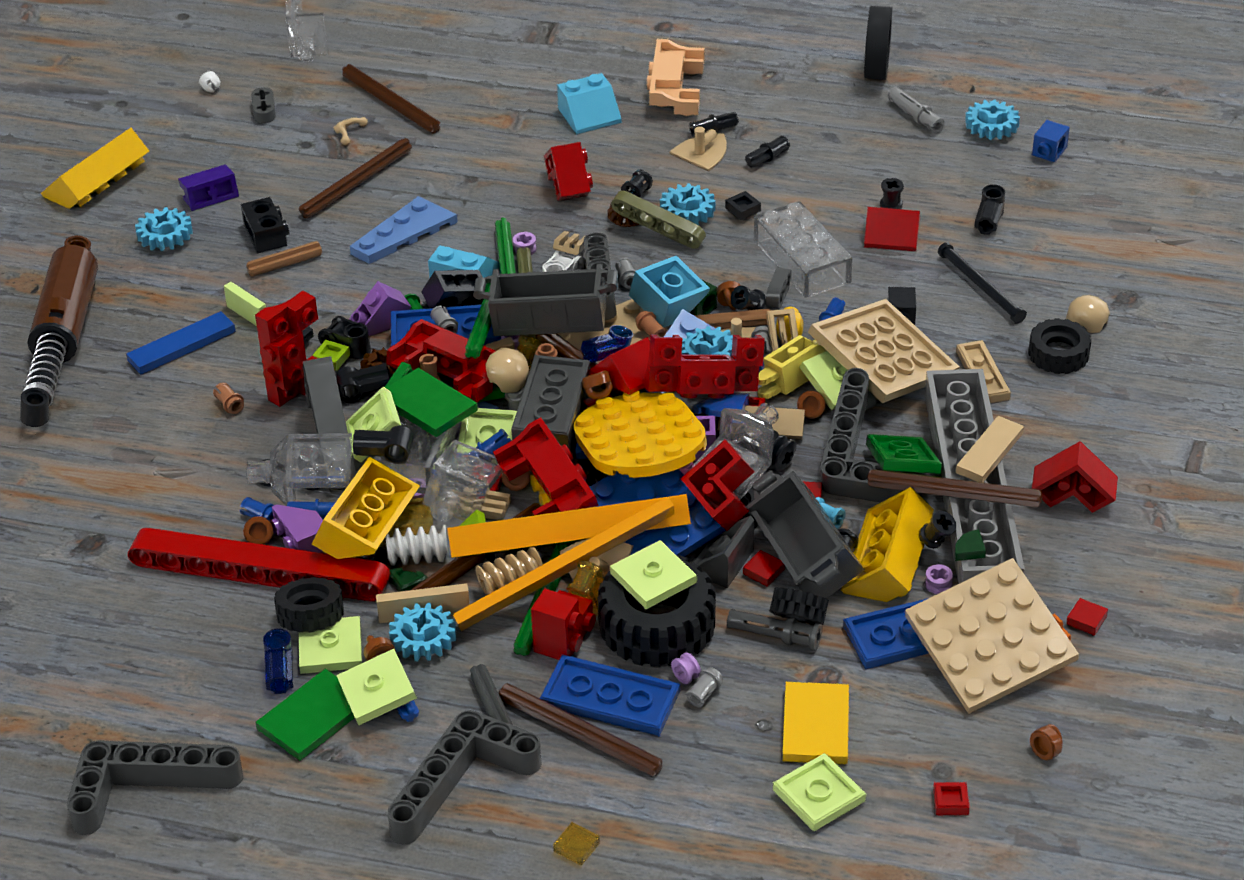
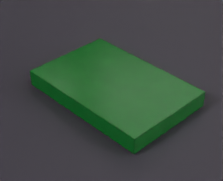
M416 368L386 387V389L391 391L397 413L435 437H438L478 411L477 402L420 368Z
M867 435L866 446L882 470L941 474L942 463L922 437Z
M325 668L257 720L256 728L301 761L355 717L337 676Z

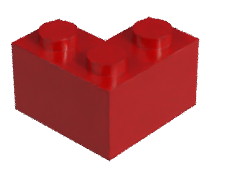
M581 142L550 147L544 155L548 181L553 180L557 201L587 196L591 192L590 188H593L591 173L586 171L585 163H588L586 149L581 147Z
M725 439L686 473L681 480L712 518L726 531L749 512L733 491L755 471Z
M1079 441L1034 467L1032 489L1042 491V500L1050 508L1074 495L1093 513L1116 501L1118 476Z
M544 588L531 608L534 652L557 660L560 659L562 654L572 656L574 652L577 653L581 648L586 632H590L595 625L596 615L593 614V600L562 590L555 592Z

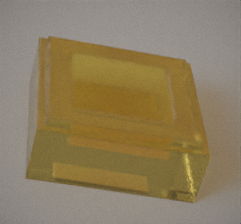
M571 822L555 841L553 849L554 852L582 866L600 844V836Z

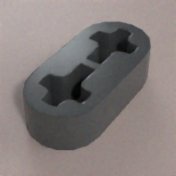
M266 87L257 88L251 93L254 119L258 123L272 122L276 118L273 91Z
M776 268L767 290L766 307L781 308L790 287L791 269Z

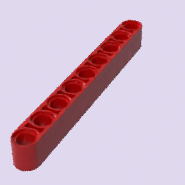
M154 528L140 529L127 552L129 560L139 567L277 588L302 578H326L340 585L342 597L364 601H377L376 595L383 594L390 577L389 568L378 561L352 557L336 559L325 553Z

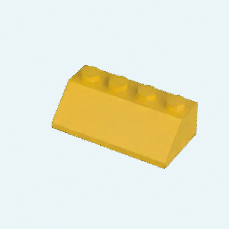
M131 127L62 174L41 194L44 198L68 209L76 204L82 207L92 199L90 194L96 192L99 195L110 187L108 184L110 180L113 179L117 182L128 174L125 171L127 168L131 167L134 170L144 163L145 160L142 157L150 151Z
M369 456L323 519L312 545L336 559L375 554L420 485Z
M912 487L867 510L858 537V545L853 552L865 570L842 586L841 591L844 594L888 602L897 597L905 596L911 590V583L918 568L919 557L925 545L920 541L919 530L924 524L930 523L934 509Z

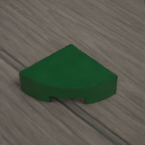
M979 529L965 533L956 542L955 561L985 558L986 549Z
M396 568L390 570L389 580L397 591L401 592L411 590L428 577L417 570L415 573L403 571V568Z

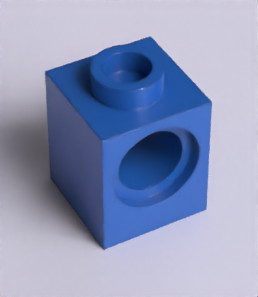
M1046 120L1034 134L1032 155L1055 163L1068 146L1070 127Z

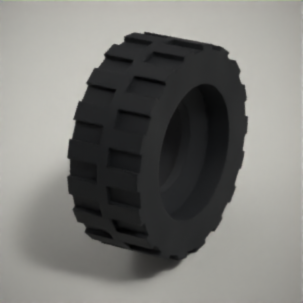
M1060 318L1048 319L1033 327L1030 333L1028 355L1031 357L1032 363H1035L1038 368H1042L1046 372H1054V374L1076 372L1080 368L1085 367L1086 362L1089 360L1091 335L1084 326L1082 327L1077 322ZM1062 342L1071 345L1073 348L1057 350L1046 344Z
M316 577L302 578L297 581H291L285 586L283 585L275 593L274 602L277 622L280 623L282 628H286L289 631L300 633L321 631L335 625L337 621L342 619L341 616L344 615L342 590L340 585L336 584L333 580Z

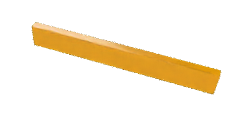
M687 494L669 496L674 505V515L647 530L691 524ZM665 497L449 527L447 529L451 558L592 538Z
M665 497L457 611L453 616L460 631L469 628L587 563L591 557H598L674 515V505L670 498Z

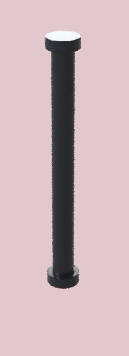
M949 242L940 245L938 255L942 258H947L1003 308L1010 315V319L1014 323H1021L1026 318L1027 312L1022 307L1014 305L953 250L954 248Z

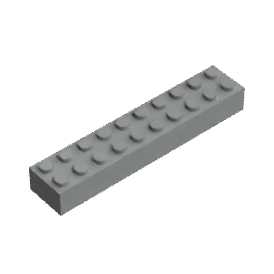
M983 369L926 371L925 402L934 452L942 463L939 477L976 482L957 474L956 465L994 421ZM1002 460L983 483L1007 486ZM943 496L945 511L951 514L956 521V530L950 535L953 557L958 539L965 533L979 529L986 549L985 558L955 561L954 557L958 584L1011 558H1014L1024 573L1025 568L1011 504Z

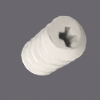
M434 525L431 526L429 534H426L423 527L420 526L417 535H414L411 528L407 527L405 536L401 535L399 528H395L393 537H390L389 534L386 536L387 557L391 566H396L398 557H400L403 565H407L410 556H412L415 564H419L422 555H424L427 563H431L434 554H436L439 562H443L445 554L448 553L446 525H442L440 533L437 532Z

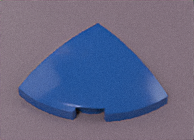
M750 393L725 394L723 398H708L693 405L692 412L697 414L705 412L709 416L741 419L744 418L745 406L749 405Z

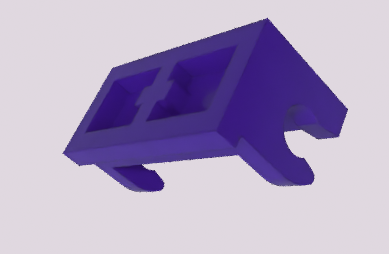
M226 164L178 179L179 185L185 193L183 199L191 211L239 197L235 174Z

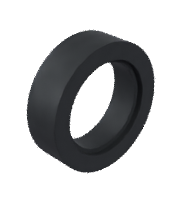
M870 6L864 79H887L892 29V7Z

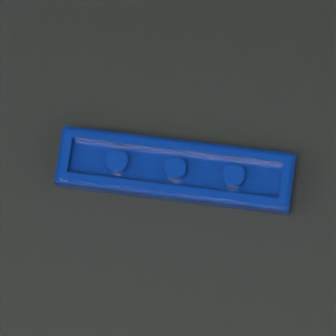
M220 311L126 353L127 361L142 375L236 332L235 324Z

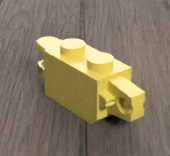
M799 335L763 358L764 369L759 372L758 385H762V387L757 391L758 397L769 399L780 392L785 395L793 392L796 388L809 381L799 368L801 363L827 350L819 345L816 340L811 341Z

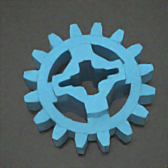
M983 100V104L975 102L974 107H968L965 123L966 128L971 129V134L979 133V138L986 136L989 140L995 137L1002 140L1003 135L1011 137V132H1017L1020 116H1018L1019 111L1014 110L1013 105L1006 106L1004 101L999 104L996 100L990 101V103Z
M688 183L686 187H682L678 184L677 189L670 187L668 188V193H662L660 207L698 225V221L706 223L707 217H713V212L715 211L714 194H709L708 188L701 190V185L695 187Z
M165 207L160 212L158 209H154V213L146 212L145 218H139V224H135L138 242H142L143 247L150 245V250H154L156 247L160 248L161 251H164L165 247L174 249L175 244L184 245L183 240H190V234H193L190 216H186L185 211L178 213V208H174L171 211Z
M707 326L706 329L696 328V333L687 332L686 338H683L682 354L731 356L733 335H731L730 330L721 332V327H717L715 330H711L710 326Z
M415 603L413 610L404 607V614H395V622L389 623L390 640L396 652L402 651L403 658L414 655V660L418 661L421 656H425L429 661L434 653L439 657L443 656L442 649L450 650L452 648L451 642L456 641L455 619H452L450 611L443 613L441 605L432 609L431 603H427L425 608H420V605Z

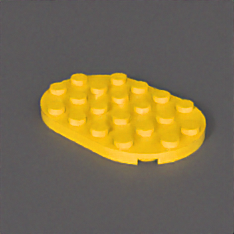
M637 391L631 395L623 393V395L613 398L597 399L596 404L584 410L574 422L576 441L592 465L597 470L612 476L616 474V471L623 475H629V478L668 473L696 460L695 455L697 452L704 451L707 446L704 426L681 399L675 397L673 393H640Z

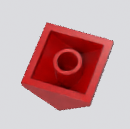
M868 207L864 247L916 251L920 211Z
M646 337L609 355L588 370V376L606 370L609 372L613 388L629 395L645 387L650 340Z

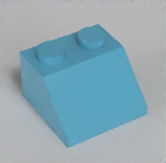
M602 73L592 74L589 77L577 80H569L557 85L558 109L576 135L622 123L612 86Z
M439 245L428 260L429 277H431L434 271L480 270L484 278L491 276L494 269H499V262L475 253Z
M673 256L635 271L629 296L644 311L652 312L659 324L665 328L674 323L682 309L690 313L708 294L710 288L677 256Z

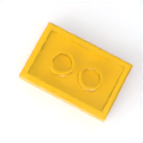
M786 682L782 761L810 762L825 753L835 764H848L849 684Z

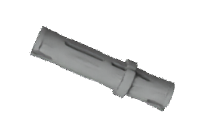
M897 86L892 87L888 91L887 96L889 97L887 99L913 116L915 122L919 125H925L933 133H939L944 128L945 121L935 115L927 105H921Z

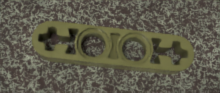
M619 191L611 202L612 208L618 214L689 248H699L706 237L705 231L699 225L627 191Z

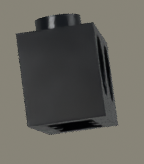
M271 197L240 204L244 227L257 253L287 246L286 235H289V227L287 221L282 220L280 207L274 205Z
M480 270L434 271L421 292L429 308H435L436 306H442L443 308V306L480 305L483 298L476 299L473 293L476 278L483 276Z

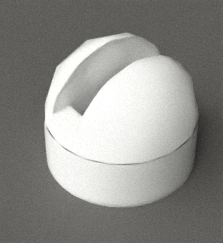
M213 71L204 73L199 79L201 87L209 93L215 92V89L220 87V79Z

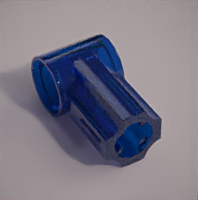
M612 325L608 334L582 342L580 350L583 353V359L590 360L591 364L604 360L609 355L630 346L633 332L627 327Z
M276 628L268 631L263 637L266 690H270L274 694H284L293 688L294 657L290 633L284 629Z

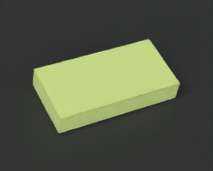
M232 282L224 285L227 307L257 326L255 314L264 309L266 304Z

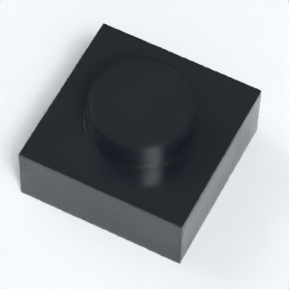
M744 191L726 199L725 208L739 220H743L760 212L761 202L747 191Z

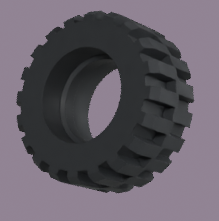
M679 555L678 558L697 575V583L657 603L676 608V610L665 614H648L638 611L637 609L643 606L609 571L598 589V618L601 637L606 641V645L613 652L617 651V655L626 661L631 659L636 665L642 666L645 663L650 664V667H659L660 664L671 666L672 660L675 658L680 659V656L686 652L694 656V652L700 653L706 647V643L711 641L714 634L716 593L711 578L705 571L703 572L699 565L695 562L689 563L687 558Z

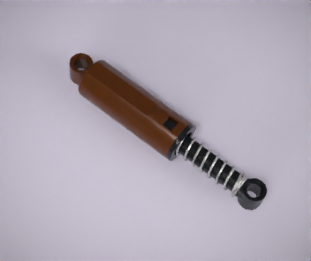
M83 236L68 237L64 242V246L58 248L51 257L27 340L28 348L33 354V360L25 388L21 394L20 420L26 426L40 427L48 422L49 406L54 398V391L56 390L62 363L69 361L77 350L98 271L97 259L91 252V242Z

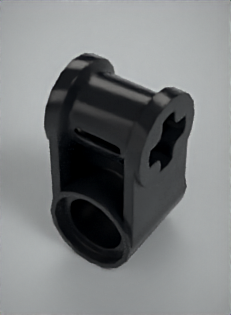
M336 316L327 329H321L318 333V339L321 344L325 340L349 346V357L352 359H362L364 354L371 353L368 328L363 323L351 321L343 316Z

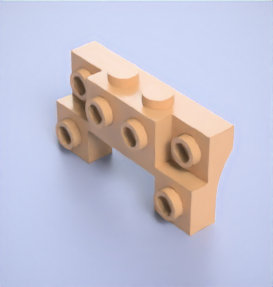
M657 39L654 62H649V75H647V90H650L649 105L659 107L674 106V114L684 116L698 115L700 89H683L682 84L684 73L689 75L703 74L704 48L684 47L673 43L669 39Z

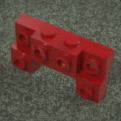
M301 291L290 300L279 305L265 307L255 314L268 401L279 407L299 393L306 396L303 361L318 359L311 356L306 360L303 330L318 320L316 297Z
M420 319L412 325L408 333L398 343L387 349L386 364L397 369L403 361L410 364L412 370L420 367L419 358L422 355L433 354L434 357H437V372L454 379L453 389L473 401L479 402L493 391V382H489L486 372V362L489 356L496 352V350L483 345L480 356L477 359L473 357L467 358L465 356L467 338Z
M650 334L649 359L644 387L647 391L677 392L683 398H697V394H708L707 396L711 398H723L725 394H734V391H758L759 366H763L765 338L761 335H754V338H742L739 335H733L732 354L729 356L682 354L683 338L679 335L658 337L656 334Z
M541 417L529 423L515 439L493 451L496 462L509 481L530 470L550 499V502L532 511L533 515L599 506L594 493L585 482L587 476L579 463L574 466L571 461L573 456L567 445L561 446Z

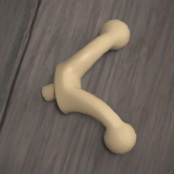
M365 117L346 119L334 126L336 133H341L343 136L340 140L342 145L347 146L350 143L346 128L355 123L365 127L368 124V120Z

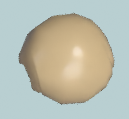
M1083 295L1071 302L1066 319L1077 322L1082 327L1084 326L1089 333H1098L1102 330L1104 324L1108 323L1110 312L1107 303L1099 297Z
M501 348L492 353L486 362L489 382L497 384L501 392H517L525 387L529 375V367L525 356L515 349Z

